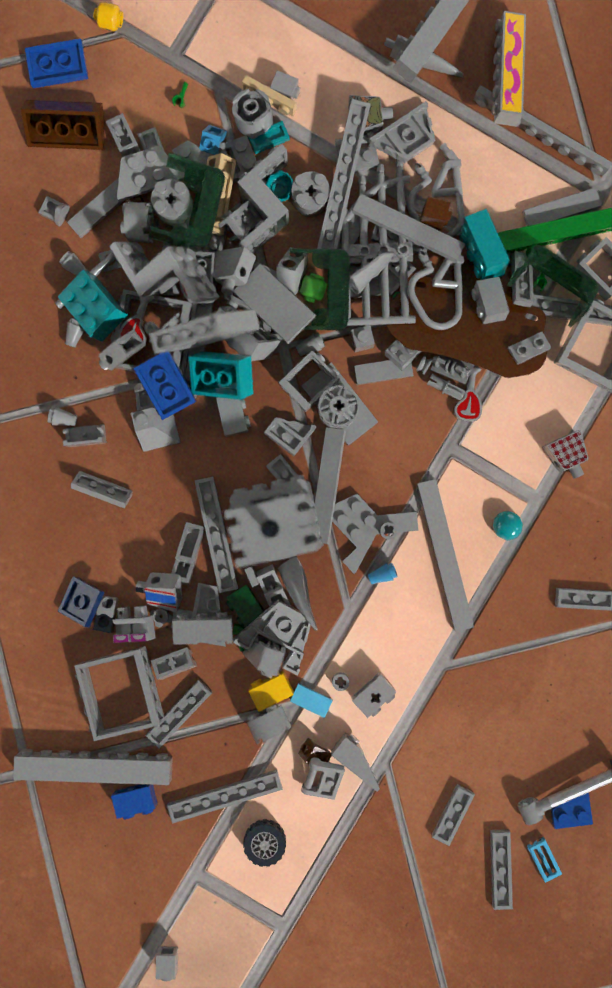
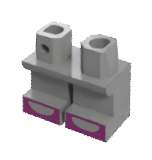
M146 605L134 607L133 617H131L130 607L117 608V619H113V623L116 625V634L113 635L114 643L140 642L155 639L153 615L148 616Z

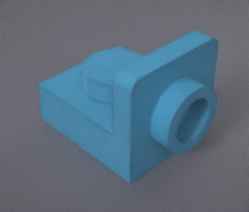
M208 125L202 131L199 149L213 155L218 154L220 143L226 138L227 131Z

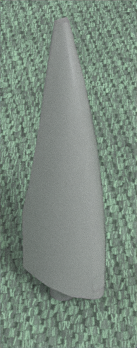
M399 34L396 41L386 38L384 46L392 49L390 57L395 58L401 49L405 51L407 47L404 44L408 38ZM434 52L422 67L458 77H463L464 75L460 70Z
M296 556L289 557V560L278 568L281 578L294 604L316 631L318 629L310 605L305 571L302 563Z

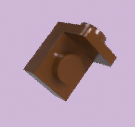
M307 738L305 743L302 744L298 753L307 764L310 763L311 758H318L323 762H329L332 757L329 750L315 744L310 738Z

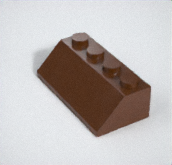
M26 100L21 107L27 147L103 150L105 120L102 103Z

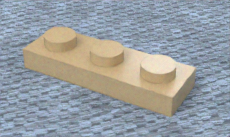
M247 75L242 81L243 90H261L268 96L270 106H274L284 115L289 114L292 117L295 115L297 102Z

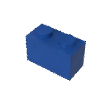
M138 784L118 789L111 796L117 819H130L138 813H142V815L153 812L158 804L154 786L151 784Z

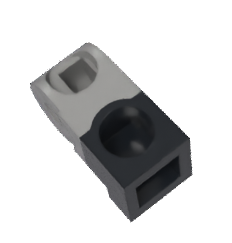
M103 595L97 609L93 630L114 633L115 625L113 619L116 617L118 598Z

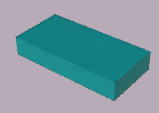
M283 121L271 125L267 132L257 138L251 139L248 137L256 155L289 141L290 137Z

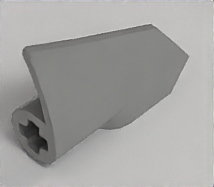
M390 251L379 256L367 255L363 259V268L357 269L346 282V285L356 294H360L372 278L378 276L385 268L395 252Z

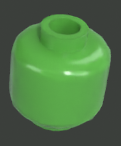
M310 273V276L307 275L303 278L300 287V293L304 296L303 300L314 303L315 300L320 301L323 299L327 287L324 277Z

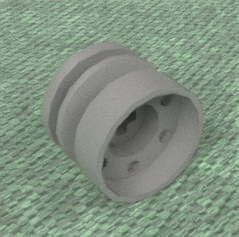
M337 385L328 388L319 399V418L330 428L343 429L354 422L359 412L360 404L357 395L346 386ZM337 402L344 406L341 408V411H337V408L333 407L336 406Z

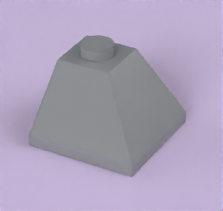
M148 408L131 413L135 432L143 452L181 443L174 414L162 420L156 408Z

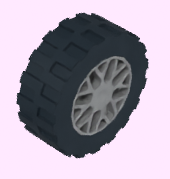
M267 819L252 823L246 831L243 843L247 859L252 861L254 865H259V867H270V865L277 864V861L282 859L286 848V835L283 828L273 820Z

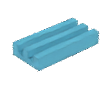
M543 837L540 838V841L537 842L536 840L533 842L534 844L526 846L546 883L562 875V872ZM540 846H544L556 872H552ZM534 849H537L549 873L548 876L545 875Z

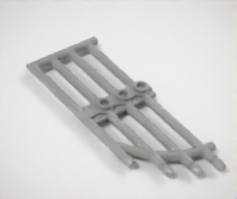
M396 159V178L386 181L384 165L379 164L377 166V184L367 191L365 176H359V196L363 194L371 198L378 193V202L386 205L385 189L397 186V210L405 214L404 184L410 183V175L404 176V168L401 161ZM356 200L349 210L346 208L341 229L343 325L415 323V315L409 316L407 262L413 261L412 242H406V238L398 235L399 243H387V229L379 226V243L368 244L367 220L359 216L360 244L349 245L348 223L355 215L352 211L357 202ZM395 252L390 262H399L401 316H390L387 264L381 271L382 317H370V289L368 283L362 290L363 317L351 318L350 288L346 285V282L350 279L349 264H361L362 269L363 259L367 255L379 256L382 253Z

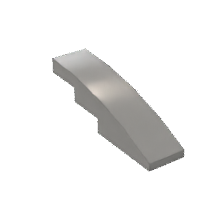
M123 113L106 121L122 157L141 151Z

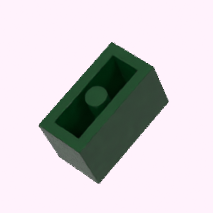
M248 584L227 596L228 601L226 603L230 610H235L239 616L236 619L242 628L247 627L265 611Z

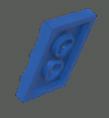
M81 38L25 48L32 88L89 79Z
M170 352L160 353L133 368L162 420L197 402Z

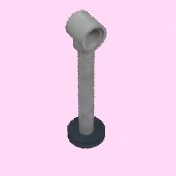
M612 769L539 801L533 797L523 799L517 804V807L525 824H536L543 819L545 811L611 783Z

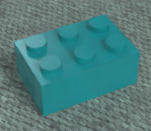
M487 209L466 216L461 226L462 230L459 238L461 242L465 243L468 260L473 262L475 266V276L477 279L480 278V280L504 276L510 260Z
M84 269L58 296L59 300L86 333L101 342L128 315L99 279Z
M201 351L189 356L191 391L193 395L242 400L253 394L252 361L250 355Z

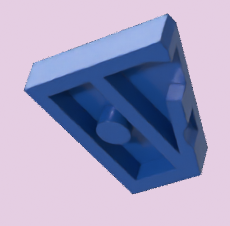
M589 793L552 808L553 828L561 829L592 825Z

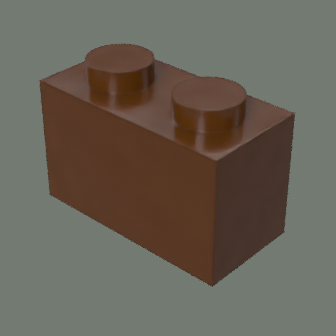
M427 197L422 209L420 222L441 231L443 226H447L448 221L451 219L453 210L450 209L451 202Z

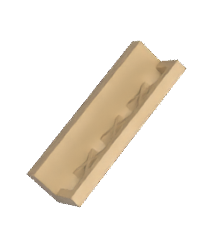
M223 153L210 156L207 159L195 228L197 233L210 232L218 236L224 235L225 225L220 228L218 224L223 221L221 217L228 212L237 160Z

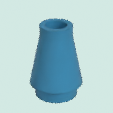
M386 563L372 573H369L368 577L371 584L394 581V578H397L398 575L393 563Z

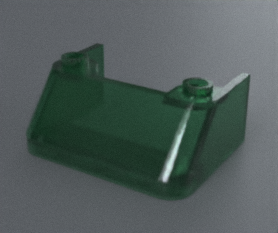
M169 153L166 167L184 172L183 183L188 190L196 192L188 228L177 226L169 232L151 226L149 238L178 247H204L211 240L225 183V175L218 168Z
M530 246L525 251L507 286L511 287L526 270L528 264H530L581 298L568 324L569 327H572L588 313L598 293V284L595 280L544 246Z
M290 249V253H312L313 264L319 269H328L327 308L316 309L313 312L316 317L303 330L344 329L349 322V254L342 249Z

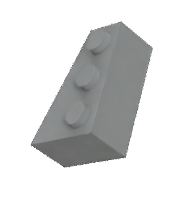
M232 306L219 307L216 313L236 312L238 310ZM262 327L253 332L225 339L228 346L235 349L240 355H250L251 361L271 358L281 340L277 337L272 339L266 335V330Z
M218 612L216 616H208V613L196 614V617L181 614L172 620L173 644H198L202 642L215 644L219 641H226V644H232L233 642L232 615H228V612Z
M258 635L250 649H244L243 655L257 670L261 671L262 675L272 677L273 675H278L286 647Z

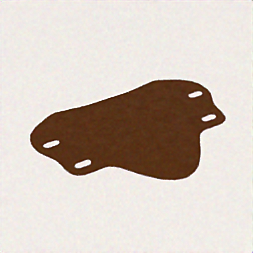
M469 260L464 261L462 264V316L456 325L446 330H436L427 326L420 318L410 298L409 316L415 315L416 322L410 324H386L390 333L410 350L435 353L480 366L506 378L529 375L538 371L543 366L547 357L546 351L527 361L516 364L508 350V347L540 332L544 334L546 316L540 308L513 304L512 286L506 273L499 278L509 308V314L503 321L488 324L482 323L481 318L477 315V302L472 298V289H474L476 281H479L480 278L477 279L475 276V266ZM454 269L444 275L442 280L454 281ZM415 273L411 274V275L408 277V283H409L411 277H412ZM426 275L418 280L425 283L426 287L420 288L415 286L416 297L432 321L437 323L448 322L454 317L456 311L455 289L433 287L432 280L434 277ZM401 292L389 303L390 316H401V314L394 311L396 307L401 308ZM525 315H536L538 317V320L533 321L527 319Z

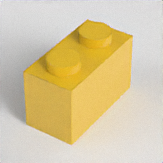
M284 671L278 672L277 676L273 675L264 681L261 679L254 681L248 690L258 712L294 694Z

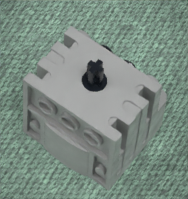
M304 475L290 477L291 481L285 482V479L272 481L271 490H269L267 484L253 485V490H248V488L233 490L234 494L229 498L230 510L224 512L226 519L235 518L236 526L228 527L229 535H231L233 551L242 550L243 557L235 559L237 568L317 551L324 546L311 484L308 480L304 479Z

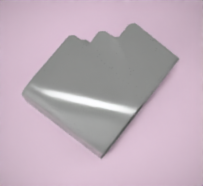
M290 247L276 266V279L294 295L299 291L303 278L307 274L308 252ZM289 253L296 254V257L290 256ZM289 260H292L296 263L294 267H286Z

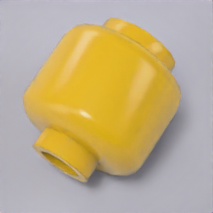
M101 2L98 8L94 9L93 18L97 21L100 29L114 32L122 27L123 12L120 11L118 5Z

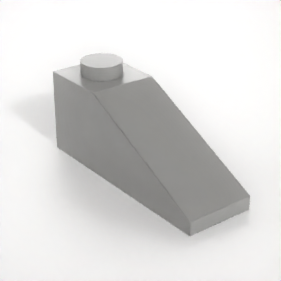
M344 733L332 748L331 756L378 792L380 789L379 784L359 744V739L352 734L349 736Z

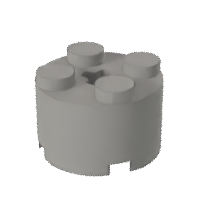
M246 89L235 96L232 102V113L237 129L251 139H255L267 132L271 125H273V115L268 96L258 89L256 91Z
M313 171L297 175L292 185V203L295 209L303 216L316 217L327 208L330 186L326 177Z
M167 179L155 184L151 194V203L158 217L164 223L171 226L183 224L188 217L190 218L194 209L193 200L186 185L175 179Z
M123 203L124 222H121L120 225L121 233L125 234L129 242L153 243L152 239L157 237L158 218H154L153 212L155 210L152 203Z
M276 703L266 709L267 712L263 714L257 712L248 717L247 725L256 744L260 743L261 738L264 742L283 733L285 726L287 729L291 728L282 705L278 706Z

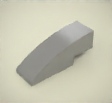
M188 522L185 524L171 574H180L181 584L186 586L190 585L205 529L203 526Z
M273 564L255 572L269 606L277 600L291 606Z

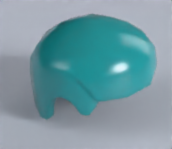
M278 170V172L268 177L266 185L281 202L288 200L292 196L293 179L287 172Z
M505 511L499 513L494 518L493 530L498 537L509 541L516 539L522 532L523 523L516 513Z

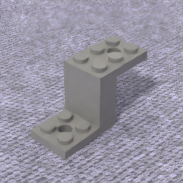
M283 144L272 148L264 160H258L249 173H243L238 181L240 196L246 202L249 200L263 219L256 224L255 230L251 233H246L240 239V247L245 246L253 254L289 223V210L266 185L270 175L275 174L278 170H282L288 165L287 149Z
M113 242L109 246L140 297L163 295L180 281L193 303L214 302L219 298L215 286L209 281L205 269L199 265L195 253L189 247H167L150 262L138 242Z

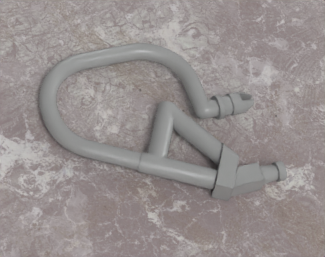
M443 143L439 148L443 151L447 161L443 162L432 188V197L455 195L458 222L454 229L446 233L454 237L461 231L465 218L460 174L461 159L456 156L452 149L450 150L447 147L446 143ZM417 163V165L415 164V170L423 181L416 185L409 193L407 209L410 216L420 222V217L414 209V198L419 191L432 182V179L424 166ZM448 170H452L454 187L441 189Z
M420 251L419 259L425 269L411 277L408 283L409 298L420 318L427 326L436 330L449 329L456 325L462 316V264L464 263V256L460 254L457 262L445 258L432 280L433 287L455 289L456 311L454 317L448 322L437 323L427 316L415 294L416 282L434 271L432 261L429 260L427 253ZM449 266H454V281L442 280Z

